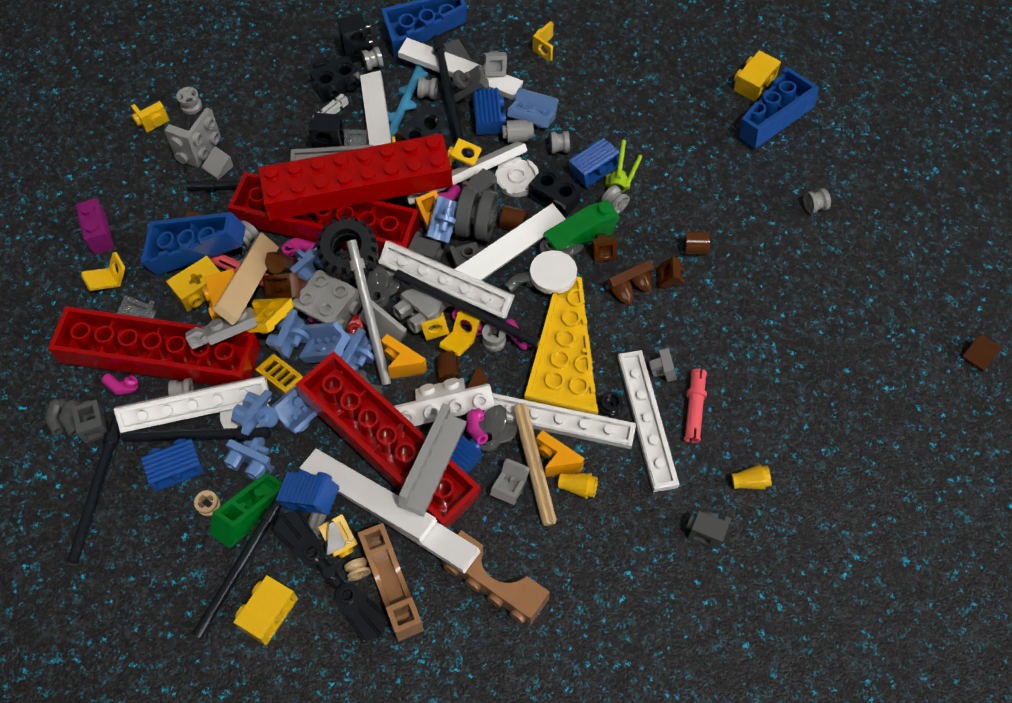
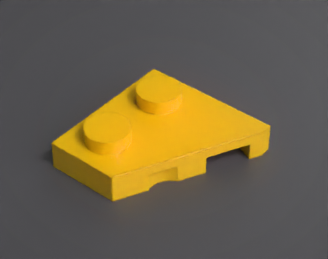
M292 298L254 299L252 301L254 309L252 310L256 317L257 326L248 329L249 333L260 332L261 334H266L274 330V326L284 319L287 313L294 307Z

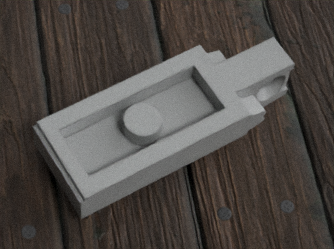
M249 307L244 309L239 320L234 325H231L224 318H217L204 327H194L186 332L185 336L190 347L195 349L207 343L213 345L257 326V321L252 308Z

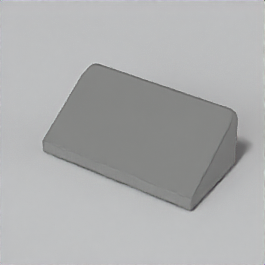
M371 300L380 337L383 339L388 334L401 342L406 336V328ZM362 309L359 315V319L367 325L364 311Z

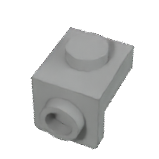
M507 458L503 464L501 474L491 489L490 495L514 505L526 485L530 468Z

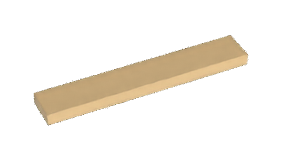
M262 232L255 238L213 307V310L231 325H234L239 320L267 270L265 265L267 252H277L279 249Z

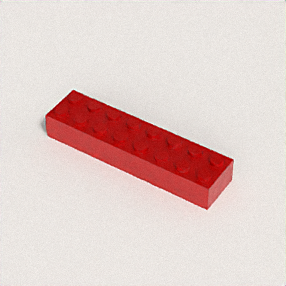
M442 133L258 167L264 206L270 221L453 186L452 169Z
M244 172L227 207L229 212H232L240 221H247L256 229L313 242L319 241L317 237L319 231L324 232L323 226L325 224L331 225L330 220L335 218L336 221L341 220L340 216H346V219L350 220V217L353 216L356 217L357 222L362 219L365 221L366 226L369 225L372 228L379 246V257L381 256L385 241H391L408 249L416 231L419 232L421 226L418 209L381 201L270 221L264 206L260 175ZM347 241L342 242L338 247L348 249ZM357 242L358 249L360 251L361 244Z
M65 306L48 349L59 363L182 381L186 378H191L196 383L221 385L252 378L261 346L255 333L244 331L213 345L207 343L192 349L185 333L194 327L201 328L202 325Z
M333 351L296 383L298 395L400 492L424 444L426 436ZM450 459L426 512L434 516L439 524L448 529L479 498L481 487Z

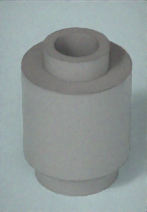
M527 119L506 121V125H502L503 139L507 138V143L528 142L529 139H534L533 121H527Z

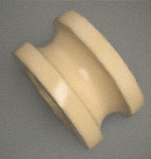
M205 490L195 497L194 506L203 516H212V513L221 506V502L214 492ZM205 499L212 503L209 508L202 503Z
M366 558L354 559L344 566L345 571L349 572L347 575L349 581L363 579L371 573V569L366 567L368 564Z

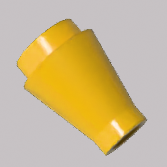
M759 464L731 474L734 489L765 490L766 487L772 486L768 466Z
M592 473L560 474L558 481L559 489L567 490L586 499L596 495L598 477L592 476Z

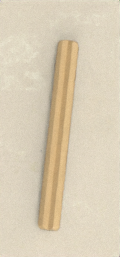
M516 404L513 410L527 466L530 468L529 474L542 525L550 526L556 523V516L527 404Z

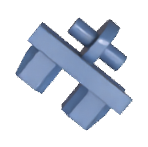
M437 196L426 237L449 243L456 222L457 201Z
M317 248L313 250L308 249L306 252L297 249L294 252L295 257L299 261L290 268V272H298L299 278L309 281L315 271L320 269L326 272V269L323 268L317 256Z
M291 309L287 316L275 325L280 330L279 334L271 333L266 339L268 347L278 351L281 357L286 359L290 358L294 347H298L299 343H307L310 338L309 334L301 329L305 322L297 315L298 311L295 309Z
M360 328L357 329L356 333H347L350 339L345 346L346 350L341 356L355 371L362 367L364 363L372 364L375 356L371 353L373 349L371 340L365 335V330Z
M265 390L261 395H257L249 391L245 395L243 404H237L234 407L231 421L242 425V434L248 436L258 424L269 428L277 424L279 415L276 409L267 406V401L271 398L272 392Z
M263 437L254 438L253 441L246 440L244 445L232 439L226 444L229 452L224 459V464L234 471H238L244 461L249 464L244 473L249 478L256 480L262 477L265 472L271 474L275 468L270 464V457L266 456L270 449L264 446L265 439Z

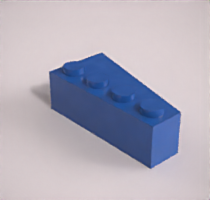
M416 0L381 9L383 26L394 57L398 56V52L406 38L424 43L432 39L434 35H441L467 22V5L465 0Z
M786 66L781 76L773 81L769 90H765L762 98L755 102L743 116L739 138L756 149L813 109L816 105L819 87Z
M232 212L150 221L140 263L158 276L196 263L205 256L210 258L242 247L246 226Z

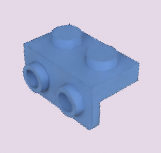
M519 88L515 101L508 108L507 116L512 117L514 120L527 119V121H533L536 127L548 128L555 119L559 100L551 96Z
M336 322L303 325L301 329L307 332L310 338L299 358L304 363L321 362L333 351L341 357L350 336Z
M296 384L270 406L276 409L279 415V422L283 427L294 434L304 431L310 425L309 422L315 416H319L299 397Z

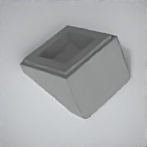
M215 146L204 162L202 169L219 180L234 166L230 156Z
M332 520L327 522L326 555L345 547L346 544L336 523Z

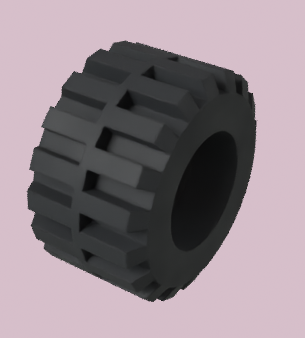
M340 216L341 220L336 221L335 218L330 220L332 224L329 226L325 224L323 226L324 232L319 231L317 235L319 241H316L317 256L323 268L326 269L330 276L334 275L336 279L341 280L344 278L345 282H350L351 278L355 279L354 271H351L349 265L351 258H339L335 255V251L342 242L356 240L361 244L359 253L360 257L364 259L366 268L363 270L366 278L369 275L368 270L373 271L376 268L375 262H378V253H380L372 228L369 225L366 226L365 221L362 219L357 222L356 217L353 216L350 217V220H347L346 216Z

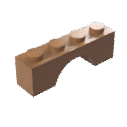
M381 523L358 532L398 642L424 631L422 621L403 577L384 524Z
M461 530L458 535L478 547L480 554L465 573L460 572L445 561H443V568L455 577L460 575L466 580L465 584L473 591L478 592L481 590L488 595V601L498 608L501 606L505 607L510 611L509 615L518 623L523 624L526 622L531 626L548 602L550 592L528 576L512 583L500 582L490 577L482 565L483 545Z

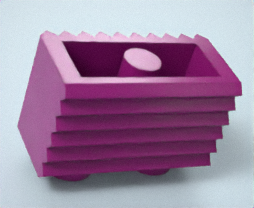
M94 198L77 203L75 205L76 214L78 215L83 240L90 252L96 255L113 250L114 244L106 213L98 199Z

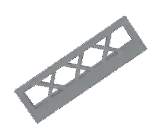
M442 404L399 493V507L424 517L466 427L467 421L450 415V406L447 404Z

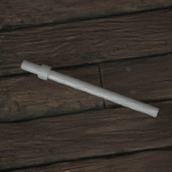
M350 240L347 241L351 258L349 265L351 271H354L381 384H391L363 270L366 268L364 259L360 257L357 241Z

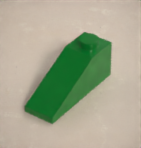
M608 200L585 207L545 231L544 237L553 250L560 251L592 241V239L596 238V234L606 233L607 236L612 235L620 216Z
M264 473L262 477L256 479L212 513L209 535L230 549L245 537L260 520L263 511L270 507L278 494L282 482L269 473Z

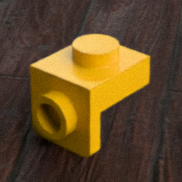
M160 101L141 111L135 104L131 105L134 112L131 115L132 119L138 127L142 126L146 132L170 121Z
M341 513L330 519L336 523L346 543L345 547L331 553L333 557L339 555L340 558L355 551L353 546L358 544ZM328 521L318 526L325 542Z

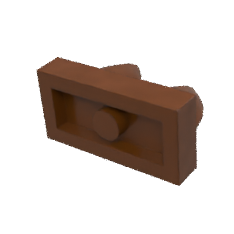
M648 260L609 278L603 284L607 291L612 289L621 302L631 306L633 303V288L630 281L632 280L639 289L650 292L652 287L650 271L654 269L651 260Z
M298 272L263 275L265 299L300 297V290L308 284V281L298 277Z

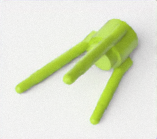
M626 140L621 142L617 170H614L612 174L606 175L605 183L608 189L614 185L618 186L621 193L625 192L626 189H630V183L642 159V155L637 157L627 177L626 173L622 170Z

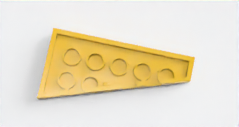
M576 276V282L566 292L560 294L556 292L552 295L525 392V400L598 415L582 277Z

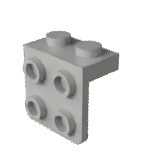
M210 108L204 109L189 131L170 124L164 130L175 159L180 163H187L198 168L207 159L214 145L219 143L221 137L213 111Z
M318 270L310 278L308 284L300 291V297L293 299V306L295 309L321 323L336 322L345 330L350 318L359 312L361 301L358 289L336 279L332 275L330 276L322 270Z

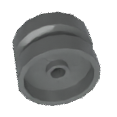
M464 186L459 197L455 217L456 236L469 238L474 231L476 240L489 242L497 216L498 192L484 190L480 196L477 188Z

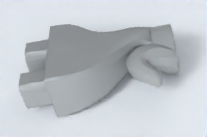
M413 288L400 294L401 301L393 306V314L399 320L409 315L411 318L407 320L408 326L416 334L422 330V322L439 318L443 310L450 305ZM436 325L429 327L428 330H432Z

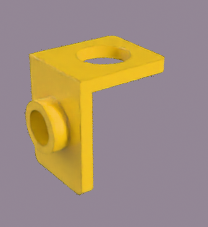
M551 21L543 28L538 29L533 35V51L549 62L553 60V46L548 43L553 37L554 23ZM542 46L547 49L548 54L542 51Z
M458 138L455 147L450 146L447 153L450 165L452 166L456 159L474 166L482 149ZM465 148L471 149L474 156L466 158L462 155L461 151Z
M113 252L108 268L83 271L81 277L90 291L120 287L125 266L117 252ZM116 263H117V266H118V273H117V271H116V266H115Z
M459 311L453 331L440 342L439 347L446 351H454L457 356H461L474 343L480 320ZM462 320L470 322L472 325L470 332L465 331L461 327Z
M444 312L441 313L439 318L421 323L426 341L449 334ZM436 325L432 330H428L429 327Z

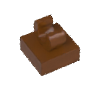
M606 233L596 234V238L592 239V258L595 263L617 259V239L615 235L607 236Z
M672 256L658 266L659 287L667 289L672 285L680 286L685 283V279L681 278V274L685 272V269L680 266L679 258Z

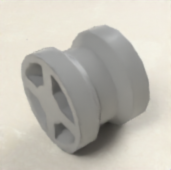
M378 46L373 47L371 51H361L363 63L367 71H371L374 67H384L383 58Z
M420 77L417 88L418 98L429 97L432 100H436L438 79L432 78L428 80L425 77Z
M184 87L177 92L176 96L182 112L191 115L201 110L202 102L195 88Z
M563 131L562 134L550 133L551 154H556L559 151L564 153L570 152L569 131Z
M614 185L604 193L601 202L608 200L615 211L620 213L626 208L630 198L627 194H622L620 188Z
M820 188L817 192L808 191L804 194V205L809 214L816 213L818 210L825 211L830 209L831 198L826 188Z
M241 220L246 228L243 244L240 248L246 250L250 247L251 241L255 240L259 235V232L252 224Z
M489 324L483 327V346L491 352L502 350L506 345V333Z
M186 378L181 382L170 380L168 384L169 395L194 390L191 378Z

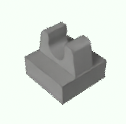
M489 51V53H485V77L506 76V52Z
M669 348L659 350L661 357L649 361L653 377L666 376L667 382L677 380Z

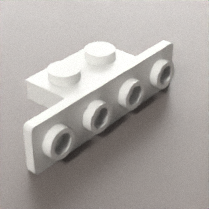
M450 378L443 383L425 384L415 389L416 401L395 405L394 407L414 426L434 422L443 403L450 406V415L456 417L467 414L471 409H489L495 406L490 384L466 389L464 378Z

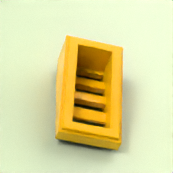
M272 354L255 369L260 376L265 375L267 382L282 396L303 378L299 372L275 354ZM273 363L276 364V365H275L273 368H271L268 372L265 371V370H266L268 367H270ZM279 368L282 369L274 377L271 376ZM287 373V375L281 381H278L280 377ZM293 379L288 385L284 386L288 380Z

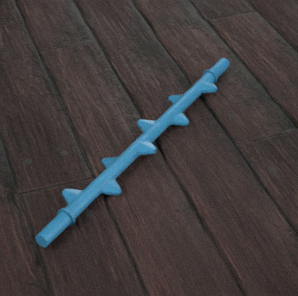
M416 64L408 85L399 88V92L403 94L396 112L388 113L389 122L391 123V137L399 130L398 128L405 111L416 109L417 104L411 98L419 78H426L429 75L424 70L426 67Z

